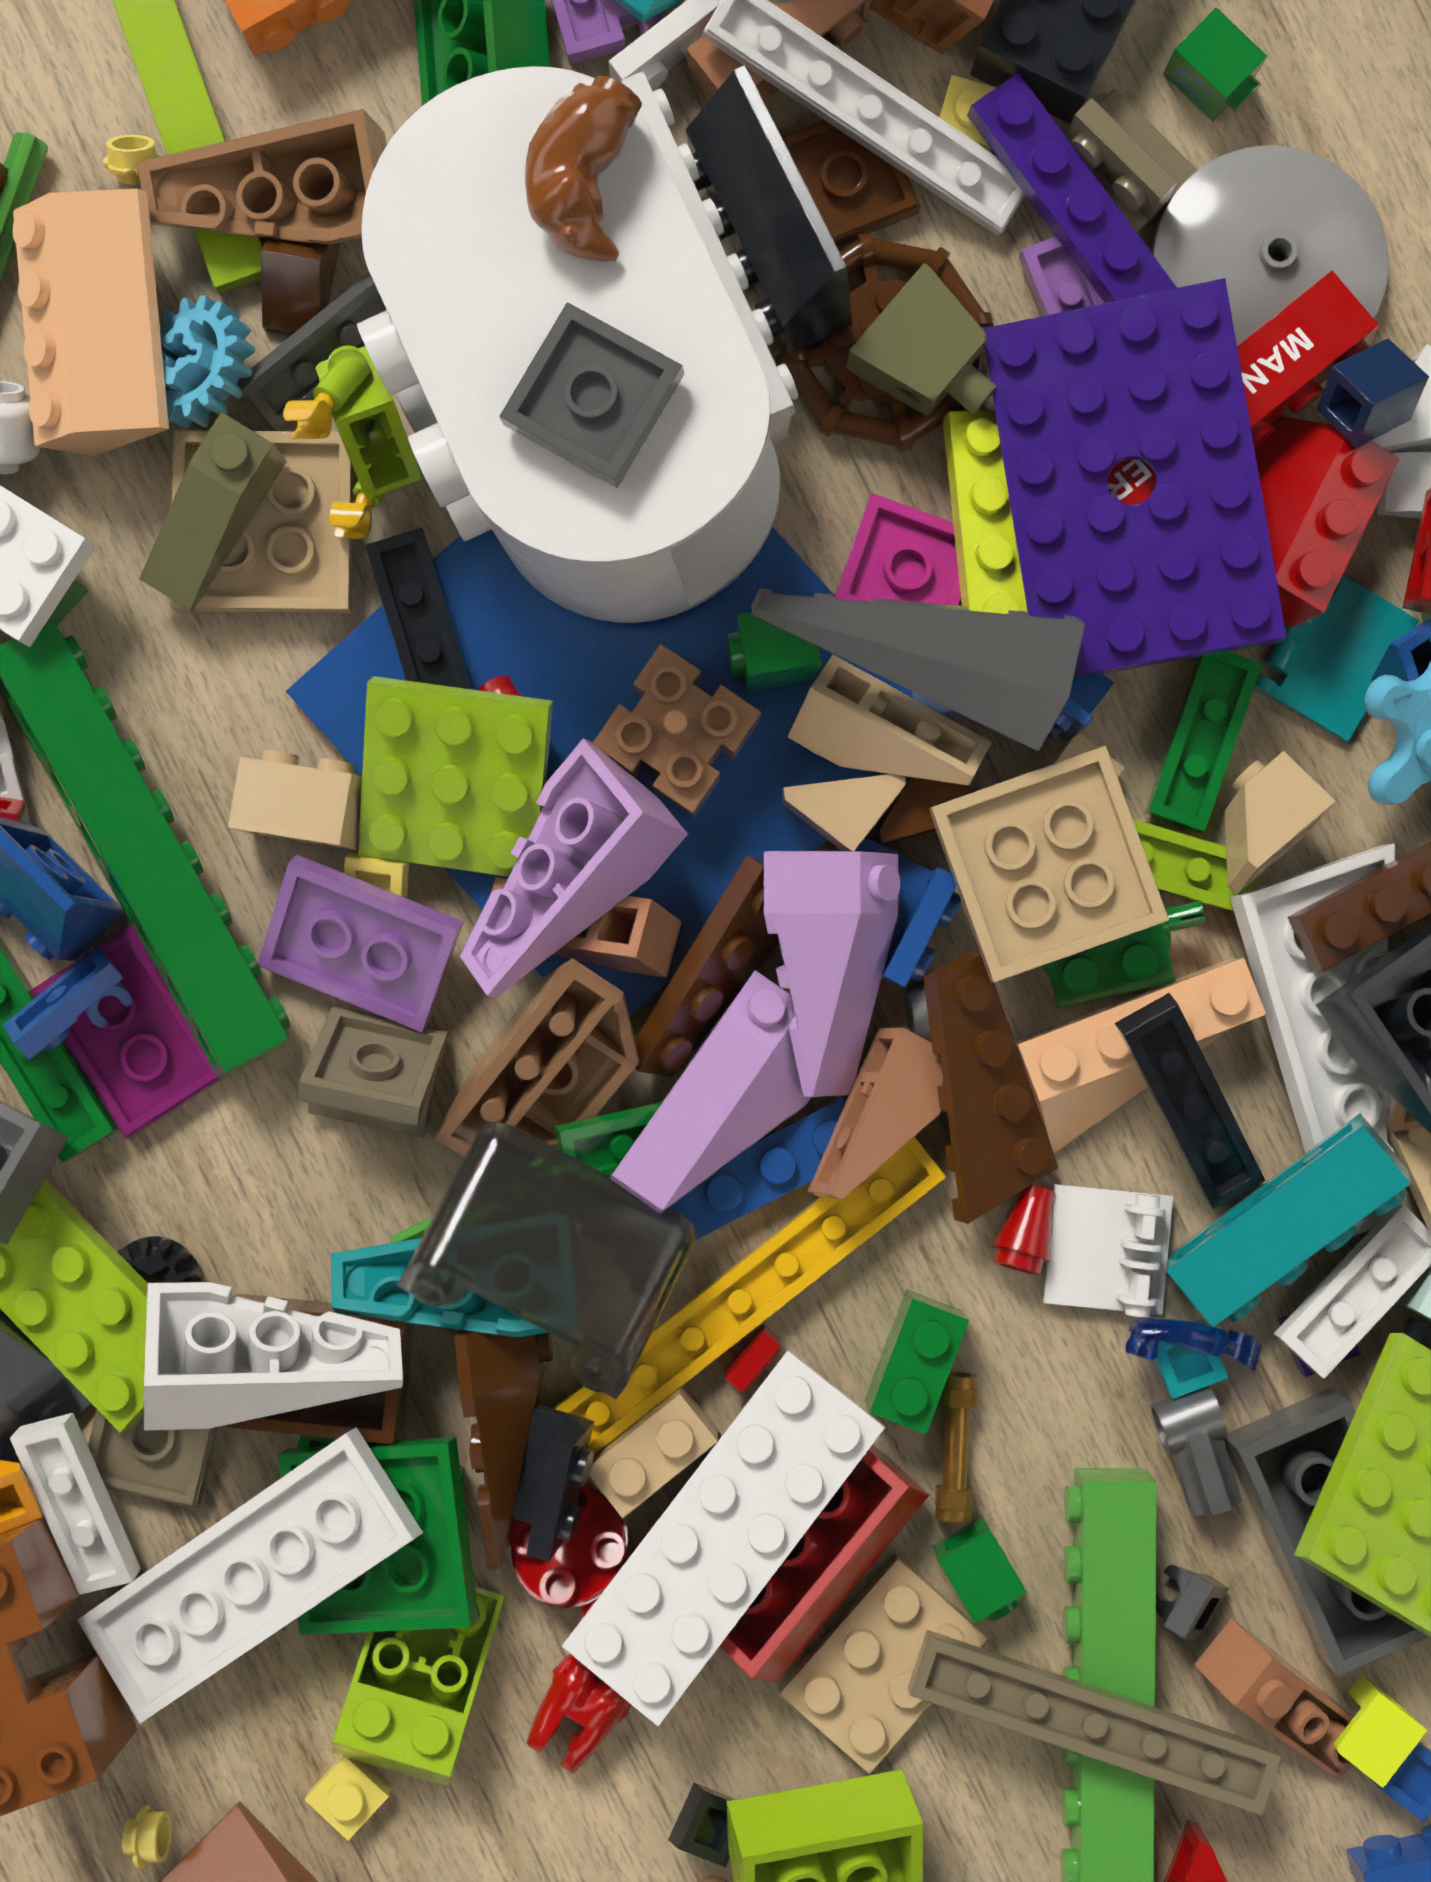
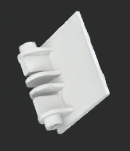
M1054 1184L1055 1196L1052 1203L1050 1263H1047L1043 1303L1125 1311L1126 1315L1135 1317H1149L1150 1314L1162 1315L1173 1196Z

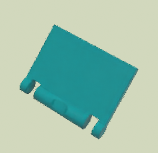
M1343 574L1324 613L1292 628L1286 625V640L1276 643L1269 654L1265 665L1271 670L1284 675L1279 686L1273 680L1259 675L1254 690L1270 697L1341 741L1349 742L1367 711L1364 701L1366 691L1372 683L1371 678L1386 650L1392 642L1413 630L1419 620Z

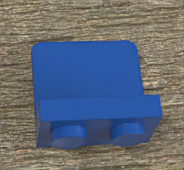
M867 837L855 849V851L898 854ZM898 854V873L900 876L898 917L882 979L898 987H906L910 978L918 982L922 979L935 953V949L927 946V943L937 924L945 928L948 927L960 905L961 898L959 894L954 892L956 884L951 873L939 867L932 871Z

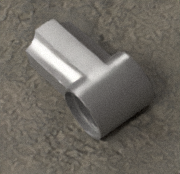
M1207 1386L1173 1400L1168 1398L1151 1404V1412L1158 1435L1166 1453L1173 1458L1179 1482L1191 1514L1194 1517L1202 1515L1214 1516L1232 1510L1235 1505L1243 1502L1223 1441L1224 1438H1227L1226 1424L1212 1389Z

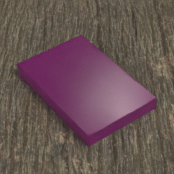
M129 926L98 946L123 976V979L119 982L129 993L132 1004L126 1007L115 996L102 998L98 1003L97 1009L108 1024L103 1028L94 1025L83 1011L76 1017L78 1020L70 1026V1032L64 1040L67 1048L126 1140L135 1137L220 1082L133 926ZM86 955L31 989L34 996L37 997Z

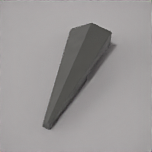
M764 588L759 589L751 605L754 616L1037 751L1040 750L1069 699L1085 627L1082 619L1069 615H1064V619L1030 616L1024 611L1009 610L1008 614L970 611L966 606L877 598H871V602L835 599L832 594L814 593V597L775 594L771 589Z

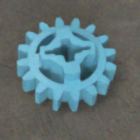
M201 295L197 303L188 298L181 299L178 314L166 308L163 311L165 324L160 329L168 421L184 429H189L192 422L202 427L208 426L211 411L218 415L221 412L227 414L225 400L229 396L240 399L243 395L237 386L239 378H247L252 375V370L243 365L244 359L255 353V347L244 340L251 332L250 327L239 320L240 314L219 300L215 302L205 295Z

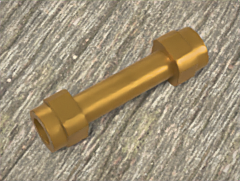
M950 1372L939 1400L940 1405L946 1407L943 1483L935 1486V1518L944 1522L971 1521V1510H973V1490L971 1487L966 1486L969 1412L970 1408H977L978 1389L977 1375L971 1373Z

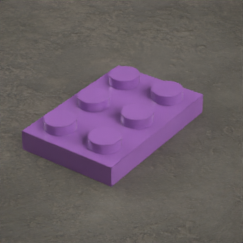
M296 854L288 863L258 965L276 974L423 1032L431 1018L464 921Z

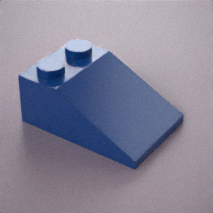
M0 817V914L6 918L14 915L29 930L24 935L25 940L44 958L52 960L56 957L58 960L76 961L124 913V910L43 828Z

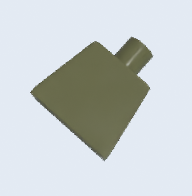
M925 263L849 350L846 368L853 374L928 416L947 394L975 415L988 401L992 392L997 387L973 366L982 354L988 340L986 333L936 273Z

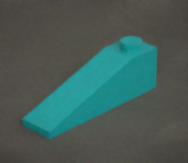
M566 1212L331 1253L332 1309L335 1313L511 1337H524L576 1328L580 1326L586 1301L581 1244Z

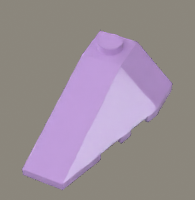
M584 738L545 783L536 801L537 804L543 806V809L528 839L519 836L511 852V855L518 859L503 889L500 888L491 892L460 955V958L488 997L496 999L647 882L688 835L655 794L592 742Z
M756 970L753 972L611 1175L610 1179L660 1214L716 1173L718 1169L745 1149L750 1148L762 1139L764 1135L807 1105L811 1097H803L789 1032L790 1023L795 1017L790 994Z

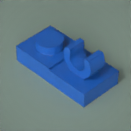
M97 946L5 1022L3 1026L13 1044L30 1060L40 1051L48 1052L61 1044L68 1036L71 1029L70 1026L78 1020L76 1017L83 1011L94 1025L103 1028L108 1024L97 1009L98 1003L102 998L115 996L126 1007L132 1004V999L124 986L119 982L123 979V976Z

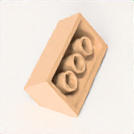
M141 189L52 192L13 210V238L16 243L19 271L18 296L22 303L25 336L23 351L28 369L30 390L29 415L33 423L35 447L96 456L168 430L169 421L147 191Z

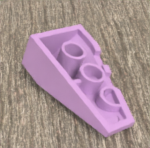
M861 851L764 852V917L768 934H778L784 965L777 968L776 972L780 988H789L795 1017L790 1023L789 1032L803 1097L849 1095L854 1085L898 917V894L900 891L898 854Z

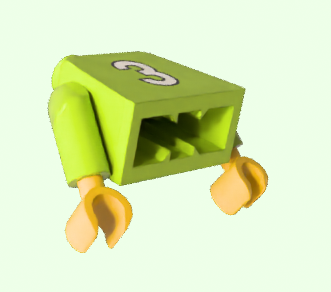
M346 345L335 349L330 354L328 360L320 362L315 367L320 382L313 390L314 400L288 401L284 408L283 417L286 421H298L296 431L292 435L293 439H324L330 435L333 416L358 482L353 489V493L357 497L355 503L334 501L330 510L329 522L331 526L337 527L335 531L336 537L363 539L371 531V507L379 506L386 492L423 478L394 399L382 382L366 347L357 348Z

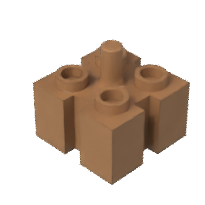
M660 643L633 683L635 694L641 697V700L632 712L619 704L593 741V744L634 778H636L643 767L656 775L658 778L652 785L654 792L694 819L720 781V772L711 766L721 752L732 760L735 759L759 724L761 711L722 685H720L714 696L711 697L698 688L701 683V671Z

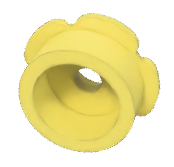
M122 135L111 138L106 142L108 156L103 159V166L110 173L115 174L117 181L120 183L138 185L140 184L137 162L161 156L156 154L155 142L152 138L143 135Z
M143 1805L136 1817H129L123 1830L122 1849L125 1855H133L132 1862L136 1868L143 1869L146 1862L162 1863L166 1859L172 1837V1820L169 1812L154 1811V1808H150V1805Z

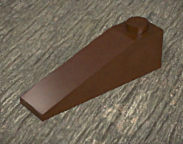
M458 1330L454 1335L463 1416L464 1418L476 1416L477 1423L471 1425V1444L469 1448L472 1469H475L476 1473L484 1472L485 1484L478 1486V1509L488 1570L500 1569L507 1552L509 1532L514 1518L513 1510L532 1414L537 1408L545 1371L544 1362L553 1361L552 1334L547 1332L524 1337H511Z

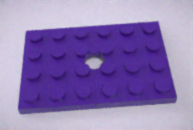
M1217 279L983 328L988 337L985 351L990 380L997 386L992 395L1027 611L1030 616L1064 619V615H1069L1082 619L1085 627L1073 679L1284 642L1286 640V631L1226 279ZM1131 459L1140 460L1148 464L1154 471L1157 481L1150 497L1141 503L1133 505L1121 503L1119 499L1110 494L1107 486V480L1112 469L1117 464Z

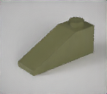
M221 412L186 468L139 579L193 612L287 463L275 445Z

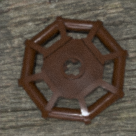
M869 232L858 234L857 241L840 252L847 266V274L849 275L861 267L864 280L862 286L849 293L853 325L825 337L824 347L809 350L804 347L787 355L782 345L780 354L775 357L776 367L783 363L787 366L798 393L820 424L818 431L829 437L833 433L898 446L899 451L912 449L913 442L942 424L948 412L961 411L965 407L947 394L929 416L916 412L908 418L903 402L853 374L846 368L849 350L906 285L905 282L898 279L879 280L875 264L917 272L925 263L936 273L982 329L993 327V318L990 312H984L950 262L949 257L951 253L944 248L939 247L935 251L871 238ZM985 347L980 357L973 364L980 372ZM821 365L827 367L843 391L835 403H833L810 369L811 367ZM865 400L880 402L879 406L890 408L892 421L847 411L854 401L865 402Z

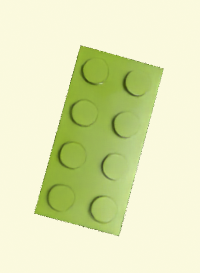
M45 1178L8 1244L0 1243V1309L119 1433L130 1429L144 1414L148 1283Z

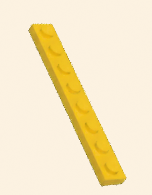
M914 1136L844 1199L837 1200L825 1197L817 1199L553 1407V1409L594 1421L589 1449L593 1450L595 1455L939 1184L946 1176Z

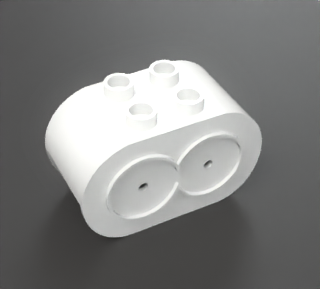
M519 67L494 71L459 83L424 104L405 121L382 152L366 191L362 212V244L366 265L387 310L357 323V327L382 382L391 396L396 395L414 431V434L408 436V440L422 473L440 507L446 506L464 542L492 529L517 570L536 590L561 607L579 615L617 623H638L671 617L707 601L733 582L758 554L775 521L781 489L780 469L770 436V395L766 376L660 148L640 112H638L632 127L627 131L620 155L609 167L598 174L597 186L602 199L604 218L598 223L604 233L614 242L620 252L616 261H596L578 258L560 250L552 237L532 220L525 188L526 157L529 143L554 104L562 96L571 92L578 83L589 86L595 78L572 70L554 67ZM567 302L683 365L685 375L618 488L504 426L499 417Z

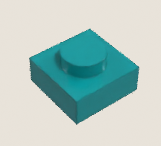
M1202 1318L1146 1340L1167 1395L1172 1400L1228 1378L1208 1324Z

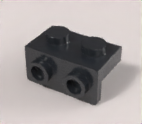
M543 1405L538 1406L532 1414L513 1517L516 1520L532 1524L526 1555L549 1562L564 1541L571 1543L574 1540L580 1525L582 1506L577 1505L580 1488L585 1485L593 1463L594 1451L589 1449L594 1421Z

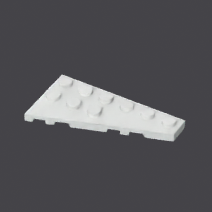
M1395 843L1380 845L1230 897L1256 988L1266 1012V1022L1305 1153L1359 1113L1363 1115L1394 1152V1148L1387 1143V1116L1392 1096L1349 1056L1316 1007V1004L1386 955L1388 953V937L1325 971H1311L1287 917L1394 861ZM1374 1211L1354 1225L1357 1228L1354 1236L1371 1230L1384 1215L1378 1216Z

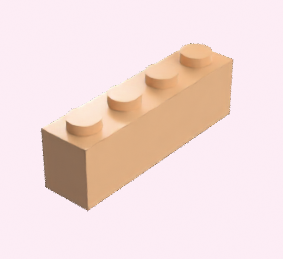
M1244 958L1224 960L1175 979L1176 982L1159 985L1015 1041L1053 1153L1148 1088L1115 1025L1117 1021L1170 993L1179 1004L1202 1050L1231 1028L1266 1015Z

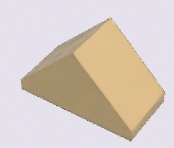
M887 774L784 787L782 792L783 806L841 851H855L906 785L905 776Z

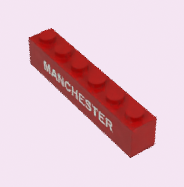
M1333 270L1237 346L1254 449L1261 445L1275 431L1276 428L1271 424L1289 409L1294 414L1302 412L1323 393L1324 388L1320 384L1328 379L1333 365L1369 348L1373 342L1379 324ZM1131 459L1117 464L1112 469L1107 480V486L1110 494L1119 499L1121 503L1133 505L1148 499L1151 492L1155 489L1157 481L1154 471L1148 464L1140 460Z

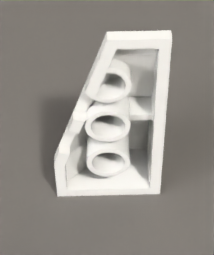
M212 1282L148 1283L144 1371V1431L210 1429L401 1388L403 1384L400 1329L330 1311L321 1316H315L287 1309L288 1301L269 1296L265 1303L234 1296L232 1295V1287Z

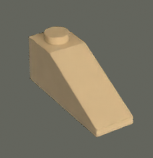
M835 655L831 656L811 686L787 737L840 767L962 785L970 784L992 744L988 739Z

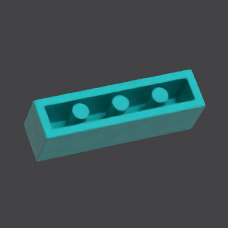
M1359 1113L1169 1254L1166 1272L1212 1327H1215L1226 1318L1232 1323L1249 1314L1258 1305L1260 1300L1257 1295L1272 1284L1276 1283L1281 1288L1302 1275L1308 1267L1305 1261L1323 1247L1328 1252H1332L1347 1243L1357 1232V1228L1354 1225L1373 1211L1378 1216L1384 1215L1398 1206L1407 1196V1192L1404 1189L1411 1184L1408 1169L1363 1115Z

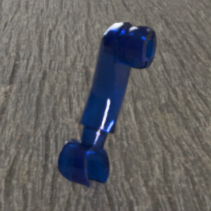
M1153 1317L1136 1319L1128 1330L1131 1333L1125 1344L1126 1353L1151 1361H1155L1158 1358L1159 1344L1164 1342L1212 1357L1228 1354L1254 1371L1257 1368L1261 1352L1260 1341L1251 1335L1229 1330L1227 1335L1226 1331L1221 1328L1194 1321Z

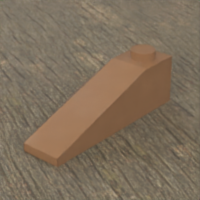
M359 109L137 162L141 190L147 191L149 218L152 225L332 245L362 238V212L366 191L374 168L387 144L385 132L364 109Z

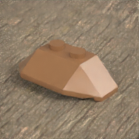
M573 958L543 976L478 1059L438 1127L434 1139L483 1170L501 1166L502 1162L529 1159L559 1151L555 1126L595 1117L639 1064V1054L624 992Z

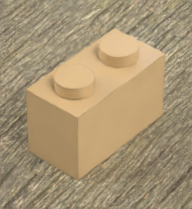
M263 750L262 760L245 757L239 758L227 828L254 835L358 851L362 777L353 774L354 764L319 758L317 768L299 766V756L273 750Z
M682 1385L597 1452L593 1458L589 1477L619 1515L624 1518L718 1442V1427L688 1389Z

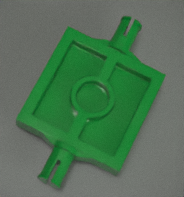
M1201 900L1166 908L1165 910L1169 918L1166 922L1042 965L1051 979L1057 1008L1176 982L1169 955L1171 931L1202 924L1206 925Z

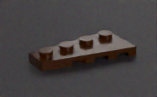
M746 855L635 1038L639 1054V1064L635 1067L637 1071L672 1077L688 1060L692 1051L735 999L753 972L758 970L778 945V934H768L764 917V860Z
M973 951L965 953L923 977L933 1054L940 1055L943 1082L941 1086H937L940 1110L947 1112L951 1144L945 1145L948 1170L955 1172L958 1197L952 1199L954 1220L966 1224L971 1223L1058 1169L995 983L990 982L980 952Z

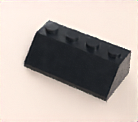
M743 65L733 70L685 130L689 149L699 172V179L694 181L697 191L706 188L709 197L715 204L724 229V233L718 237L720 240L730 237L737 251L735 254L738 256L745 271L749 287L754 286L761 302L755 304V310L761 309L770 327L772 337L778 335L788 355L853 325L847 266L746 66Z

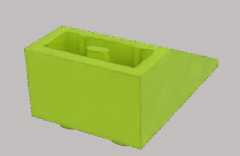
M475 1587L479 1620L468 1628L368 1632L332 1739L333 1753L449 1787L505 1595Z

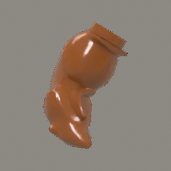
M596 76L593 83L589 86L578 83L571 92L562 96L554 104L529 143L525 168L526 198L532 220L552 237L560 250L578 258L596 261H616L620 253L614 242L604 233L598 223L604 218L602 199L597 186L598 174L609 167L620 155L627 131L634 124L642 106L641 100L630 88L607 76Z

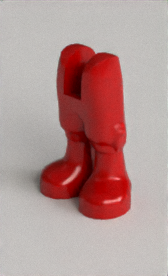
M596 1601L579 1607L582 1619ZM569 1654L553 1669L552 1683L532 1722L526 1744L540 1753L549 1739L556 1733L563 1716L566 1715L579 1723L581 1727L571 1738L560 1766L574 1774L597 1750L613 1727L628 1717L631 1704L603 1680L598 1679L597 1675L573 1655Z

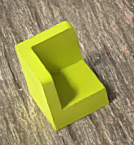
M1362 1674L1348 1691V1694L1357 1702L1361 1709L1336 1739L1334 1748L1340 1755L1384 1788L1428 1730L1406 1708Z

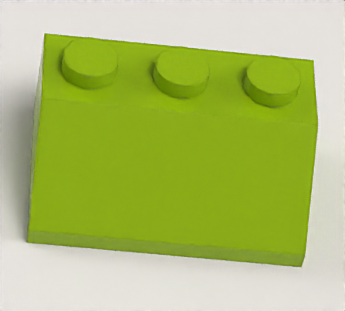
M903 1769L727 1801L728 1849L734 1882H923L924 1824Z

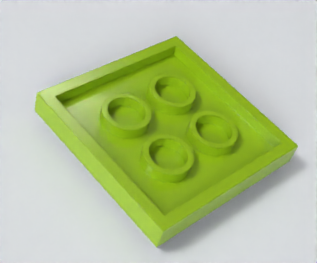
M373 676L367 682L358 855L509 877L518 859L511 855V852L519 836L528 839L543 809V806L537 804L536 801L547 780L553 701Z

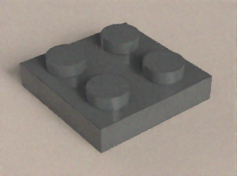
M567 302L499 417L504 426L618 488L685 375L683 365Z

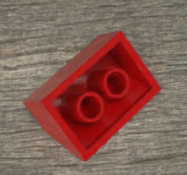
M1280 416L1271 423L1276 428L1275 431L1261 445L1255 448V455L1284 624L1292 628L1324 613L1400 458L1372 441L1355 448L1331 424Z

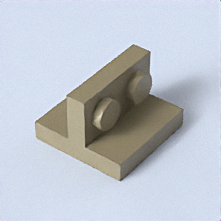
M1116 89L1100 104L1091 98L1074 115L1066 135L1067 139L1137 234L1170 203L1179 188L1198 171Z
M332 1006L299 1080L297 1100L309 1102L308 1113L424 1138L430 1121L434 1080L446 1050L448 1031L426 1027L423 1032H420L388 1018Z

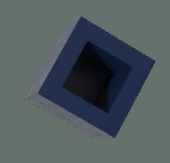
M1387 338L1332 366L1316 410L1357 448L1410 421L1429 376Z

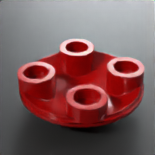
M585 1485L580 1488L577 1505L582 1506V1517L576 1536L571 1543L564 1541L549 1562L526 1555L532 1524L518 1520L512 1525L509 1532L513 1568L520 1583L534 1598L557 1608H576L596 1601L628 1558L629 1536L624 1518L619 1515L603 1494Z

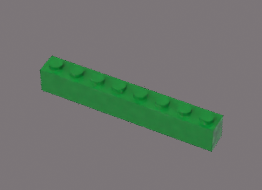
M54 621L44 625L31 647L26 646L15 638L0 644V691L220 1081L282 1048L289 1039L285 1032L286 1029L291 1027L289 1018L275 996L268 999L265 997L255 979L261 976L262 973L249 947L246 944L237 947L229 933L227 926L233 922L225 903L216 892L208 895L197 875L203 873V867L195 850L188 841L179 844L171 830L169 823L174 821V815L164 795L159 789L150 792L140 772L146 768L136 745L130 738L121 741L111 723L117 716L108 695L101 686L92 689L82 671L88 667V664L78 642L72 635L63 638Z

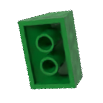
M414 0L422 106L449 88L477 76L519 67H550L545 0Z

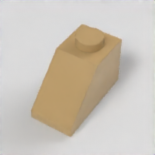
M1285 751L1280 753L1266 766L1259 760L1255 761L1232 785L1238 793L1225 810L1228 887L1236 895L1310 833L1336 802Z

